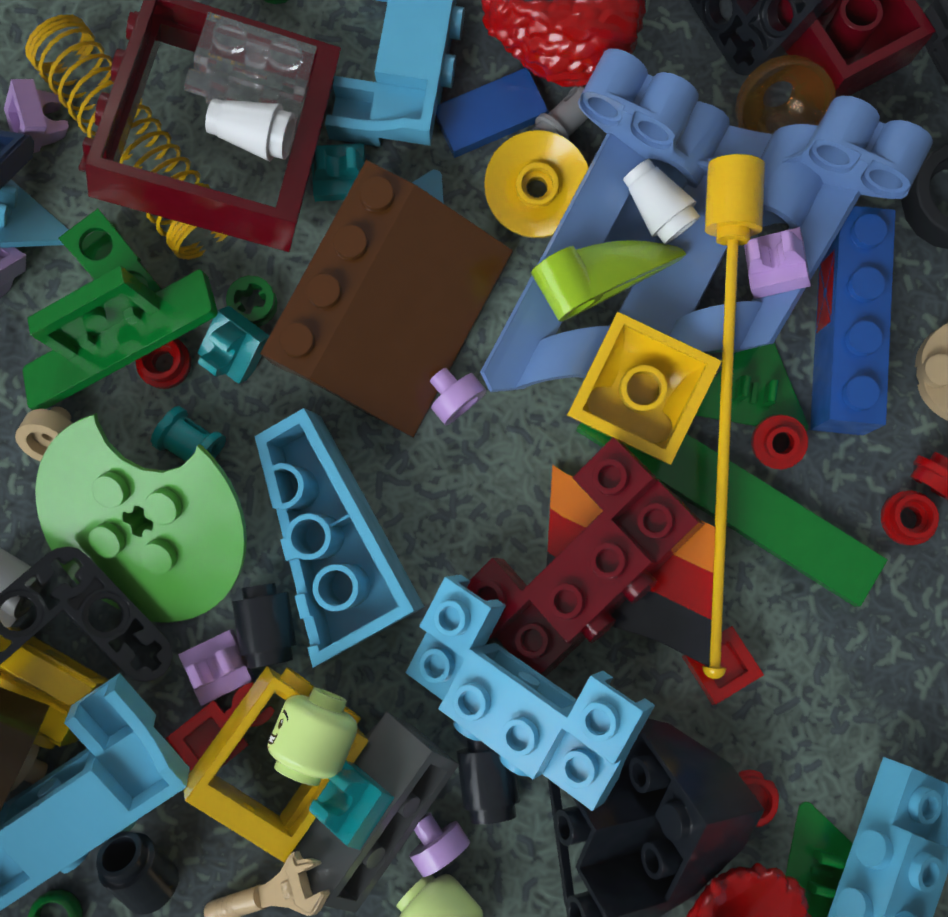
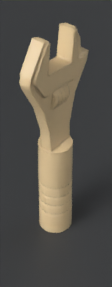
M300 851L293 852L287 858L281 871L266 884H260L209 901L204 908V917H241L266 909L269 906L290 908L306 916L316 915L324 906L330 891L328 889L313 895L306 872L322 863L314 858L303 859Z

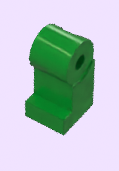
M98 208L58 238L94 280L121 265L153 292L156 293L162 290L141 264V259Z

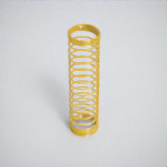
M57 15L39 24L29 35L25 46L26 57L44 81L49 83V88L58 96L61 104L68 108V113L78 122L79 128L84 133H87V137L94 139L93 136H95L96 132L92 131V125L95 123V112L90 119L82 118V113L96 105L86 106L94 95L114 84V82L109 80L113 60L109 55L104 54V48L100 43L95 42V36L81 18L75 15ZM66 27H78L58 34L45 47L40 61L36 60L38 47L48 36ZM82 32L78 43L64 50L55 61L44 62L48 51L61 38L72 33ZM94 46L98 48L100 53L91 54ZM71 51H78L76 55H80L79 60L69 68L68 66L61 68L64 63L59 64V62ZM99 58L89 73L77 82L70 94L63 93V86H70L76 82V80L65 82L73 70L86 61ZM103 59L108 61L109 66L100 67ZM68 68L60 82L53 80V74L63 73ZM102 71H108L97 87L86 96L80 107L72 105L73 98L83 97L86 93L75 94L84 82ZM141 98L135 118L141 109L145 110L148 116L133 122L131 129L144 123L135 135L142 134L150 122H153L157 126V131L149 132L130 144L122 154L119 163L123 164L124 160L130 159L133 154L129 153L142 141L154 136L145 146L150 147L160 135L166 137L167 143L145 153L133 167L141 169L143 166H139L151 155L162 150L154 160L161 159L169 148H174L177 152L176 157L158 164L150 172L157 173L167 165L169 166L164 172H169L176 166L178 161H184L187 165L185 171L178 172L171 176V178L184 181L188 174H194L196 177L195 185L210 188L208 184L199 183L200 173L190 170V160L180 157V147L171 144L172 137L168 132L161 131V122L159 119L152 118L151 109L148 106L142 105L143 99ZM83 123H89L88 127L86 128ZM146 213V217L150 222L156 224L158 233L166 237L167 245L177 258L187 260L198 258L206 251H200L203 246L197 247L200 242L180 247L183 240L197 228L196 226L171 219L161 221L162 217L158 216L155 219L151 214ZM170 224L168 231L164 232L161 225ZM214 231L211 232V234L216 233L214 238L219 237L217 242L223 241L228 236Z

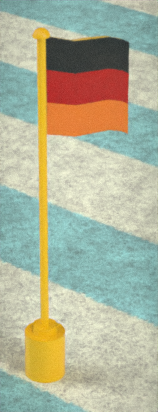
M731 154L714 158L708 163L705 232L716 237L718 244L727 246L715 526L702 521L705 525L653 574L658 580L655 586L636 603L632 604L627 599L611 614L616 619L612 627L652 638L706 665L702 666L703 672L711 679H719L726 672V668L720 667L738 246L747 244L750 237L761 233L763 228L765 162L759 157L745 154ZM553 464L546 567L603 512L593 499L572 478L573 476L565 473Z

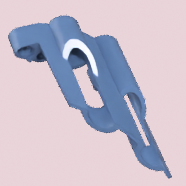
M608 49L604 51L578 100V106L581 111L607 134L538 264L552 254L569 246L580 249L595 244L623 240L663 243L658 235L655 237L651 236L628 190V186L623 181L624 177L641 162L650 159L655 167L663 171L697 202L694 208L701 217L685 232L668 243L669 245L682 248L687 255L675 264L632 286L619 312L706 354L722 353L724 304L697 311L696 309L727 251L726 245L718 244L716 237L705 232L708 163L712 159L724 155L745 154L759 157L765 162L763 227L775 223L787 224L789 226L788 230L800 227L811 280L860 195L887 199L906 197L933 144L932 136L921 126L902 120L882 123L879 121V113L871 104L853 96L834 98L819 125H787L778 128L773 134L730 126L729 117L725 112L713 105L698 101L699 94L697 90L684 78L666 72L651 76L648 74L644 64L634 55L619 49ZM531 275L480 373L490 392L525 389L537 383L562 378L579 377L585 379L610 326L580 328L556 334L562 321H558ZM806 288L757 299L753 297L752 301L736 302L734 353L773 344Z

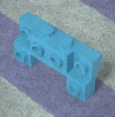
M376 0L387 2L374 71L376 82L334 76L333 89L336 98L332 115H327L325 121L328 137L332 140L357 144L364 143V145L380 147L382 138L431 146L437 106L441 103L443 87L452 88L454 82L456 55L449 54L452 39L461 40L465 7L456 6V0Z
M463 575L444 577L419 626L426 631V634L405 673L443 700L438 709L454 721L453 725L459 733L471 740L482 741L500 755L499 759L507 769L520 776H528L531 779H535L543 774L588 809L594 811L605 803L619 778L621 769L635 740L655 705L645 698L636 703L609 685L613 677L605 671L590 675L581 694L576 699L498 644L491 643L485 645L506 605L498 599L485 601L467 589L470 580Z
M120 673L72 704L64 723L86 746V749L7 802H4L0 811V911L61 871L65 874L74 870L85 860L91 850L117 833L130 831L139 818L187 787L190 767L154 728L156 714Z
M883 757L827 917L934 916L948 875V783Z

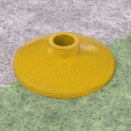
M544 130L526 131L517 134L499 146L488 163L484 181L488 206L495 218L513 233L529 238L553 236L588 170L587 162L580 150L572 142L559 134ZM538 180L543 182L547 189L546 193L541 197L531 196L526 188L531 181Z

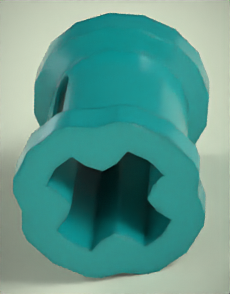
M175 406L169 410L152 433L150 442L153 447L159 451L167 449L185 462L195 453L196 447L199 444L215 459L226 442V437L220 432L210 433L189 419L187 410L181 406Z

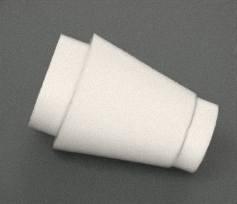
M215 98L211 100L208 106L205 120L207 133L216 135L218 138L269 162L274 157L280 159L288 157L296 126L295 114L284 111L282 104L233 100L222 101Z
M650 159L641 162L624 177L623 181L628 186V190L651 236L655 237L658 235L664 244H668L701 217L694 208L697 202L663 171L655 167Z

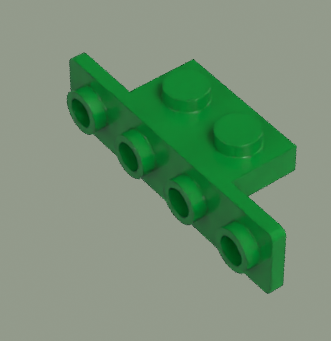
M120 265L27 317L30 335L52 349V351L23 367L28 408L32 410L47 409L215 318L218 311L208 275L198 269L155 293Z

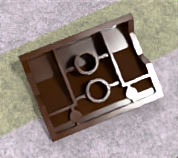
M366 160L260 354L272 365L307 380L362 412L414 438L438 394V391L430 383L431 378L443 368L451 370L512 256L513 250L417 185Z

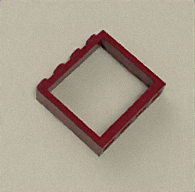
M143 0L139 12L129 13L126 27V39L129 42L126 50L117 48L111 67V81L114 84L111 92L102 91L99 96L95 111V125L98 126L94 139L85 137L82 143L83 156L78 169L79 171L86 172L88 197L290 252L333 86L341 47L192 0ZM160 42L308 87L276 207L119 163Z

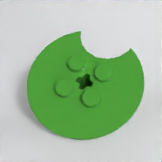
M97 413L83 417L67 426L50 443L39 465L35 494L41 529L51 551L67 546L81 550L151 622L169 623L188 620L204 614L225 598L235 585L244 564L247 544L246 524L239 498L231 481L214 457L201 444L196 447L195 453L181 466L168 470L144 468L124 458L108 441L98 421ZM73 560L65 565L60 563L67 574L79 584L75 578V573L80 569L79 565ZM101 599L107 602L108 604L120 609L118 604L109 599Z

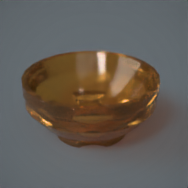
M783 55L772 58L757 67L742 84L735 107L737 124L739 128L773 134L778 128L787 125H819L831 101L836 98L832 79L822 66L807 57ZM780 81L789 82L792 85V92L789 99L783 105L778 107H767L764 105L763 97L768 87Z

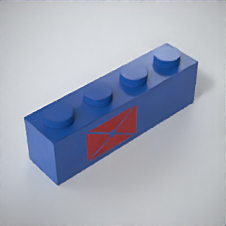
M854 206L819 265L810 430L864 436L886 425L896 210Z

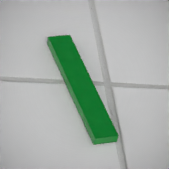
M580 423L576 429L578 433L601 447L611 439V437L583 423ZM686 434L672 464L669 465L624 444L670 491L715 518L717 452ZM729 460L726 526L854 607H861L888 559Z

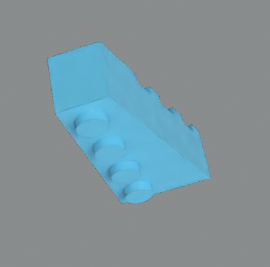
M302 408L254 436L272 508L276 509L283 539H280L284 557L290 563L297 591L295 600L300 619H304L310 647L307 648L312 668L335 658L424 608L425 606L322 417Z

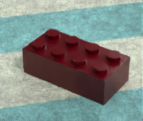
M781 0L777 9L778 19L784 27L788 28L792 22L793 10L788 0ZM834 0L786 53L822 110L829 107L834 98L850 96L909 65L936 30L916 0Z

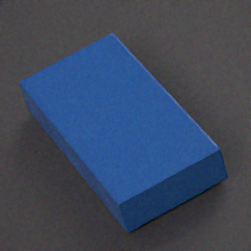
M523 68L438 104L435 119L453 157L456 158L535 124V119L541 113L548 114L549 111L529 70Z

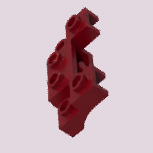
M614 437L572 477L603 512L528 585L524 583L504 559L491 558L470 579L467 589L485 601L498 599L506 605L489 639L497 638L509 653L544 677L553 671L585 639L593 643L602 637L616 622V619L611 614L627 599L634 604L644 597L658 581L653 574L705 525L621 441Z

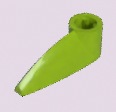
M638 240L605 242L580 249L569 246L544 259L532 269L531 274L558 321L561 322L680 261L687 254L682 248L674 245Z

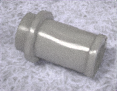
M574 86L569 91V94L548 114L541 113L535 119L536 126L532 131H550L569 140V136L588 119L578 106V100L584 87L580 86L578 88Z

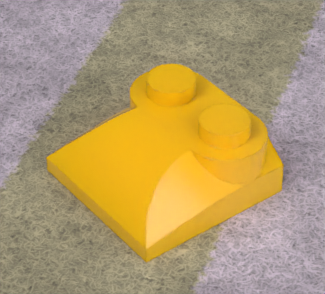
M617 311L567 416L611 438L614 437L642 453L671 465L722 361Z

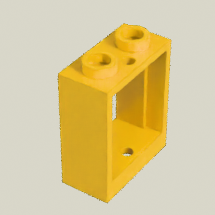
M266 666L189 773L187 787L183 790L186 802L285 863L316 817L309 811V806L313 800H317L330 779H321L318 786L302 783L279 816L216 776L274 693L284 700L293 695L310 697L313 687H315L300 674L288 667L280 675ZM345 706L343 711L349 713L358 724L361 717ZM359 728L346 758L351 763L355 762L369 742Z

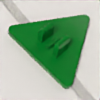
M775 343L736 352L733 362L731 422L757 426L763 419L780 414L795 418L807 431L809 425ZM721 371L712 380L695 416L719 420Z
M802 802L798 808L785 876L794 877L800 886L805 889V897L809 904L807 912L812 917H827L853 843L810 802Z

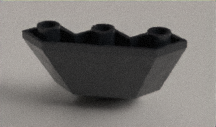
M648 718L635 740L621 769L619 778L605 803L594 811L588 809L574 797L573 799L577 806L563 809L560 787L548 779L567 917H660L695 896L744 849L765 809L729 762L671 724ZM585 842L575 868L588 891L574 895L568 846Z

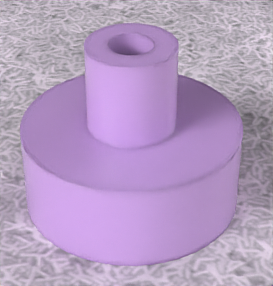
M443 368L430 380V383L441 394L432 404L431 409L444 425H449L475 405L485 395L487 390L473 373L467 374L457 381L447 368Z
M428 812L414 829L422 843L410 853L409 857L422 877H427L457 858L469 846L470 840L457 821L449 823L441 829L431 812Z

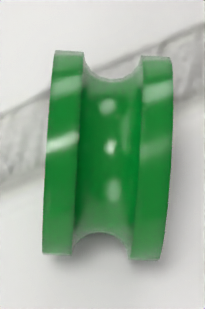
M247 275L238 278L230 285L226 295L227 306L232 307L257 327L267 324L273 319L277 311L278 301L272 287L266 280L258 276ZM253 290H260L258 294L265 301L264 306H254L251 314L243 313L246 309L239 302L241 296L250 297Z

